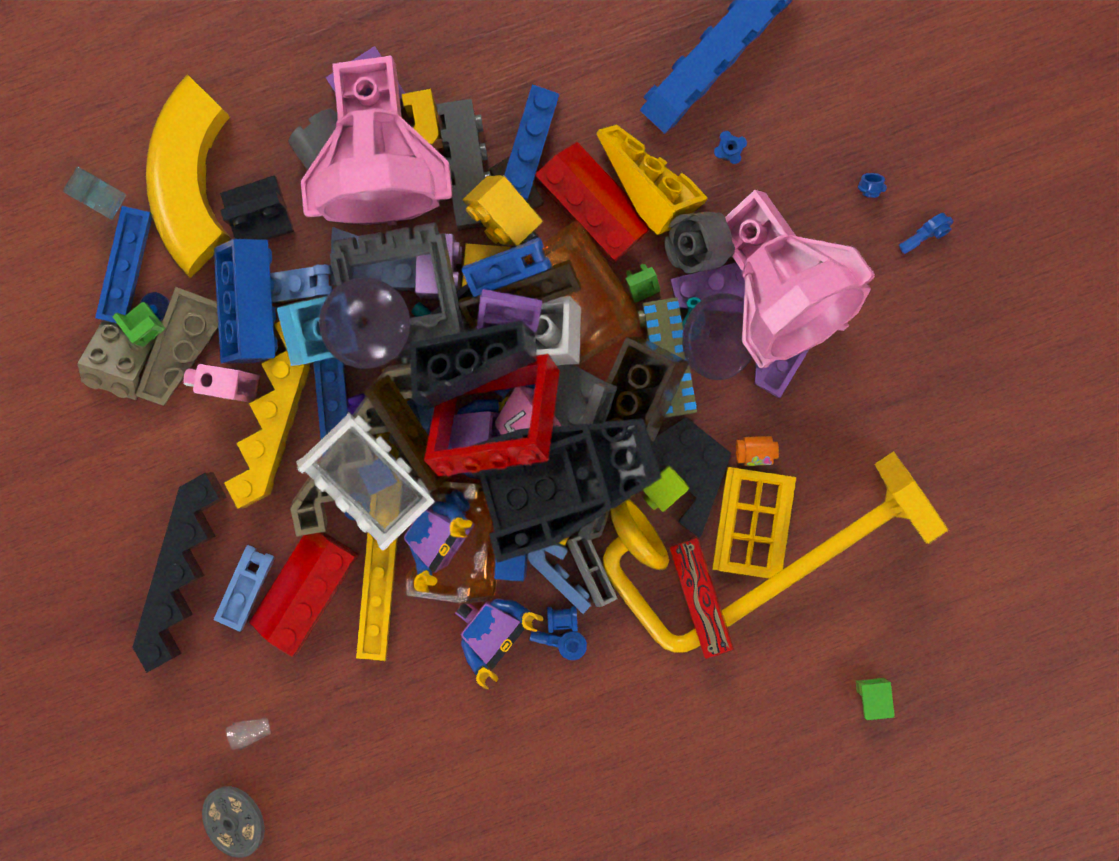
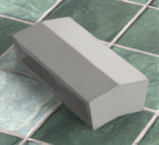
M578 535L569 538L567 544L595 606L602 607L618 599L592 541ZM580 539L593 564L589 568L576 542ZM596 571L607 597H601L591 575L592 572Z

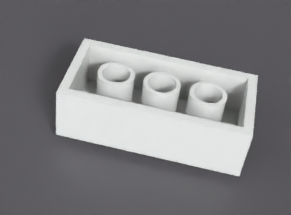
M570 296L560 297L542 304L538 330L535 332L536 355L548 353L556 365L579 364L581 307ZM460 310L464 332L477 330V327L469 328L462 310Z

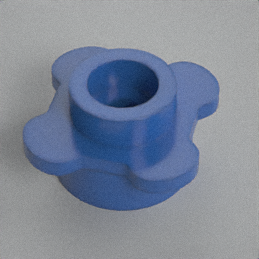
M729 131L722 132L720 134L721 141L719 146L714 149V155L719 159L722 158L723 160L730 161L732 164L739 163L741 161L740 154L742 149L747 146L746 139L744 137H735ZM729 145L733 146L732 150L728 149Z

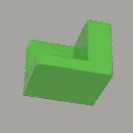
M141 302L126 315L116 313L112 316L132 344L143 347L166 329L145 302Z
M885 678L856 681V690L862 696L863 713L866 720L895 717L890 681Z

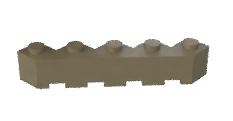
M411 363L387 366L377 380L389 374L404 399L412 398ZM365 396L352 416L354 418L358 415L361 416L370 425L371 429L368 432L371 435L389 432L367 396ZM348 429L330 446L318 465L350 495L351 488L347 469L373 464L374 455L370 446L368 448ZM310 476L293 499L290 508L296 537L326 531L328 521L324 502L334 501L326 491L322 492L315 485L314 480Z

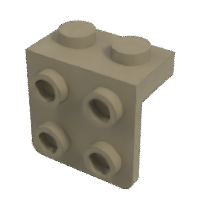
M102 321L77 363L81 382L92 389L100 388L112 392L120 398L128 397L137 400L138 397L135 395L140 384L139 374L152 352L156 338L144 347L132 344L117 323Z

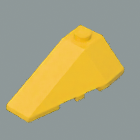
M618 125L599 129L596 133L636 211L646 222L647 226L657 235L671 230L668 227L674 218L679 215L695 212L707 201L708 197L690 178L682 172L677 176L666 168L667 161L661 157L657 159L645 152L644 144Z

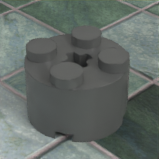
M326 109L316 113L308 119L311 123L304 130L299 126L289 137V145L307 170L336 129L338 114L333 109Z
M707 211L679 215L671 221L668 227L671 228L668 237H665V249L668 259L675 268H681L687 274L718 269L735 252L730 228L724 215L719 212Z

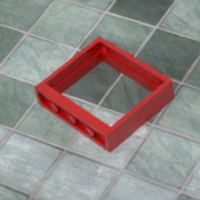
M548 353L537 355V361L460 395L465 396L536 384L528 438L448 449L457 397L434 407L424 461L438 476H451L452 474L465 472L476 473L480 470L504 469L508 466L531 465V463L548 461L560 373Z

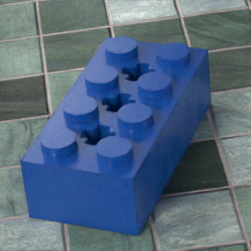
M232 239L214 248L221 364L257 363L275 358L278 343L273 333L276 312L271 300L274 282L270 277L269 266L272 262V252L268 248V240Z

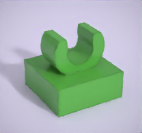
M641 264V272L632 275L630 270L626 271L627 278L625 279L634 303L661 292L653 267L647 268L645 264Z

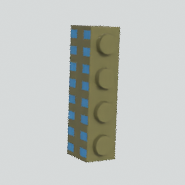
M678 297L643 303L642 310L638 311L640 328H645L646 340L688 361ZM689 365L665 418L697 413Z

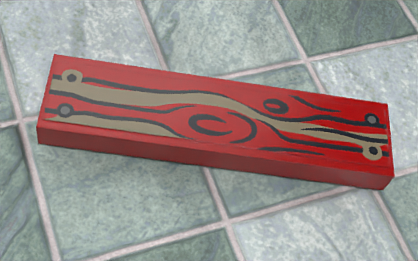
M695 538L669 547L705 659L734 651L735 649L699 539Z

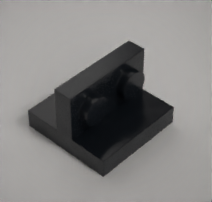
M275 175L220 193L224 209L220 210L223 221L231 226L235 239L270 240L294 232Z

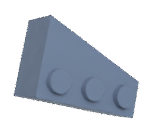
M332 227L331 253L335 252L333 245L335 240L351 237L356 238L359 248V236ZM416 257L351 268L356 290L416 291ZM331 263L332 275H330V285L337 289Z

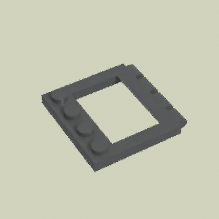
M436 223L415 226V238L410 227L387 231V243L382 232L362 235L358 237L359 248L355 237L334 241L335 252L330 254L337 291L338 294L345 293L359 350L351 352L352 358L408 350L412 342L464 332L445 233L439 234ZM430 254L442 313L363 325L351 268Z

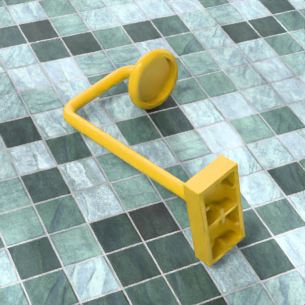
M894 451L874 464L887 485L885 502L724 608L722 613L727 628L894 517L910 519L927 544L948 531L926 495ZM628 499L611 510L612 522L618 537L606 548L603 556V568L612 586L656 643L663 649L674 653H684L701 646L696 629L694 628L684 635H674L668 631L621 569L620 559L627 551L644 565L656 570L666 569L669 563L666 548L658 533L639 507L631 499Z

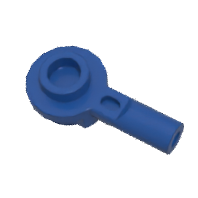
M940 213L924 223L916 231L917 234L898 246L902 253L906 254L918 247L922 241L929 237L935 236L939 239L952 230L950 226L954 221L951 217H947L945 213Z
M531 631L529 641L557 647L560 654L568 660L580 659L587 650L585 637L576 631L566 632L561 637L541 631Z

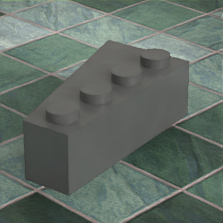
M472 99L436 104L443 127L441 128L444 149L447 153L446 160H448L450 166L452 201L457 228L461 231L485 227L480 220L476 222L469 216L465 210L468 206L462 200L484 178L490 176V171L484 172L483 161L488 160L486 144L479 141L478 132H484L481 114L475 115Z
M573 364L556 365L560 373L554 415L561 426H573L578 424L579 419L585 413L589 390L594 387L595 383L606 382Z

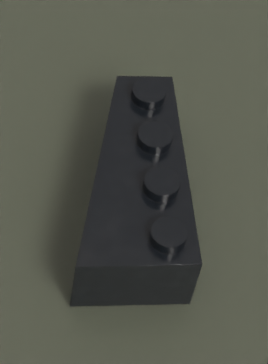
M517 321L410 343L412 400L428 410L537 361L535 332L523 321Z

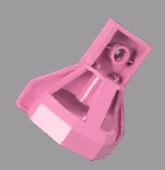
M392 56L333 64L338 114L337 126L301 180L304 214L307 217L323 216L327 221L363 225L387 222L391 226L397 225L396 221L416 218L440 206L439 200L450 199L453 193L448 160L401 117L397 69ZM371 88L372 94L368 97H364L363 95L366 94V89Z
M754 190L725 219L731 231L732 242L735 245V252L732 257L742 270V277L745 280L742 343L760 368H767L775 360L785 361L824 342L837 330L844 331L849 327L847 322L859 313L871 290L867 283L875 275L854 247L797 237L768 195ZM757 228V234L753 238V236L755 235L754 229Z

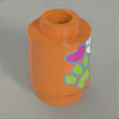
M772 436L743 437V440H736L737 463H744V466L773 465L774 459L779 458L778 442H773Z

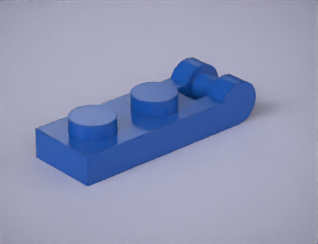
M541 238L532 239L520 246L463 266L462 272L473 297L481 295L482 290L492 291L551 268L552 265L549 257H545L542 251L544 245ZM531 254L534 262L526 265L523 257Z

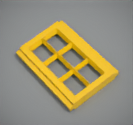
M727 467L712 570L762 578H771L783 570L796 477ZM742 480L757 482L754 505L738 503ZM763 483L779 485L775 508L760 506ZM737 509L753 511L750 535L734 532ZM759 512L774 514L771 538L755 536ZM733 539L748 541L745 564L729 562ZM754 542L770 544L767 567L751 565Z

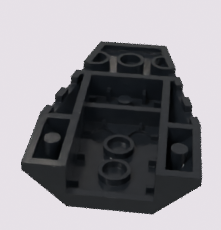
M644 419L598 424H576L573 426H553L548 461L531 463V465L508 466L504 469L480 470L472 473L474 477H478L481 480L495 532L489 533L497 563L558 544L662 479ZM529 428L518 429L471 446L528 438Z

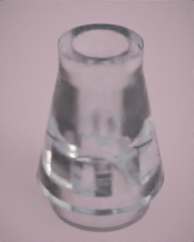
M265 717L257 720L232 722V726L226 727V734L231 749L239 748V750H242L259 739L270 735L271 729L268 719Z

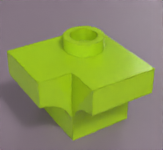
M670 465L660 472L662 479L643 490L646 493L643 499L654 511L659 508L664 512L689 490L687 483Z

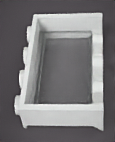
M348 413L303 458L296 461L297 467L301 473L305 471L322 492L326 491L335 500L340 510L344 513L347 511L356 520L357 525L363 532L370 533L377 540L379 548L384 551L435 500L420 478L416 480L410 474L413 470L412 467L402 457L396 460L389 453L392 450L391 446L381 436L375 439L368 432L371 429L370 425L361 416L358 415L354 418Z

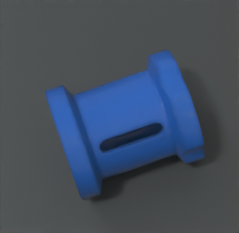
M571 606V609L553 610L552 607H547L548 633L561 629H572L573 632L578 631L577 610L575 606Z

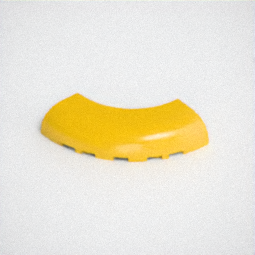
M187 74L164 104L154 126L147 154L146 184L150 210L158 233L177 265L191 278L214 255V248L226 243L231 238L217 221L209 205L206 195L207 165L205 164L209 148L212 147L217 134L230 116Z

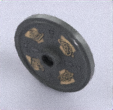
M232 786L220 787L207 796L203 804L202 819L206 833L213 844L223 853L236 858L247 857L261 846L265 833L263 816L255 801L241 789Z

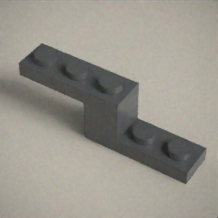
M595 383L594 387L588 392L586 399L588 404L578 424L606 422L617 386L610 383ZM609 512L580 529L578 536L586 540L601 537Z

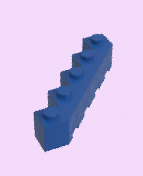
M734 0L727 8L729 12L714 28L709 26L699 38L701 42L688 56L682 55L671 68L673 70L671 74L658 87L654 85L643 98L646 102L640 111L664 134L678 124L689 108L706 94L718 77L735 63L748 45L756 40L772 20L787 8L793 0Z

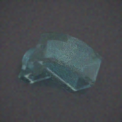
M78 166L63 189L64 193L111 220L126 197L125 193Z

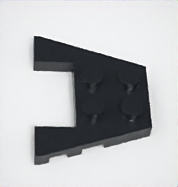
M685 417L656 436L652 447L658 467L663 471L670 465L689 486L688 491L696 497L678 522L700 538L729 462L731 452Z

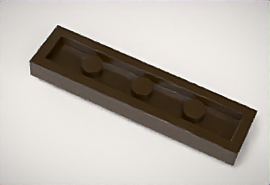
M569 259L553 265L546 271L492 291L542 300L543 304L580 291L581 284ZM473 295L461 298L458 303L470 329L477 327L481 295L475 297Z
M387 374L363 392L430 492L437 489L450 476H438L424 461L429 436L390 375Z

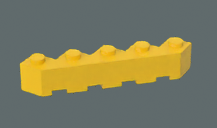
M279 321L275 323L274 326L286 347L283 331ZM288 351L262 363L275 390L249 403L262 430L237 443L250 469L224 483L237 509L246 508L271 494L275 475L284 454L286 440L294 422L302 389L305 387L311 364L291 366Z

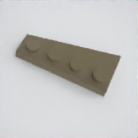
M175 287L162 322L166 329L156 338L135 395L165 406L183 380L185 371L192 367L218 329L217 302Z

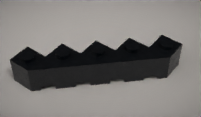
M214 472L203 473L183 484L178 489L132 647L146 673L182 654L168 628L193 615L179 589L204 576L191 550L216 537L202 512L227 498Z

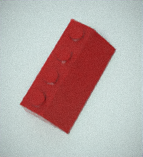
M578 142L555 155L535 174V182L613 265L651 230L639 216L629 196Z
M324 532L303 535L249 623L267 642L293 657L304 645L360 554Z

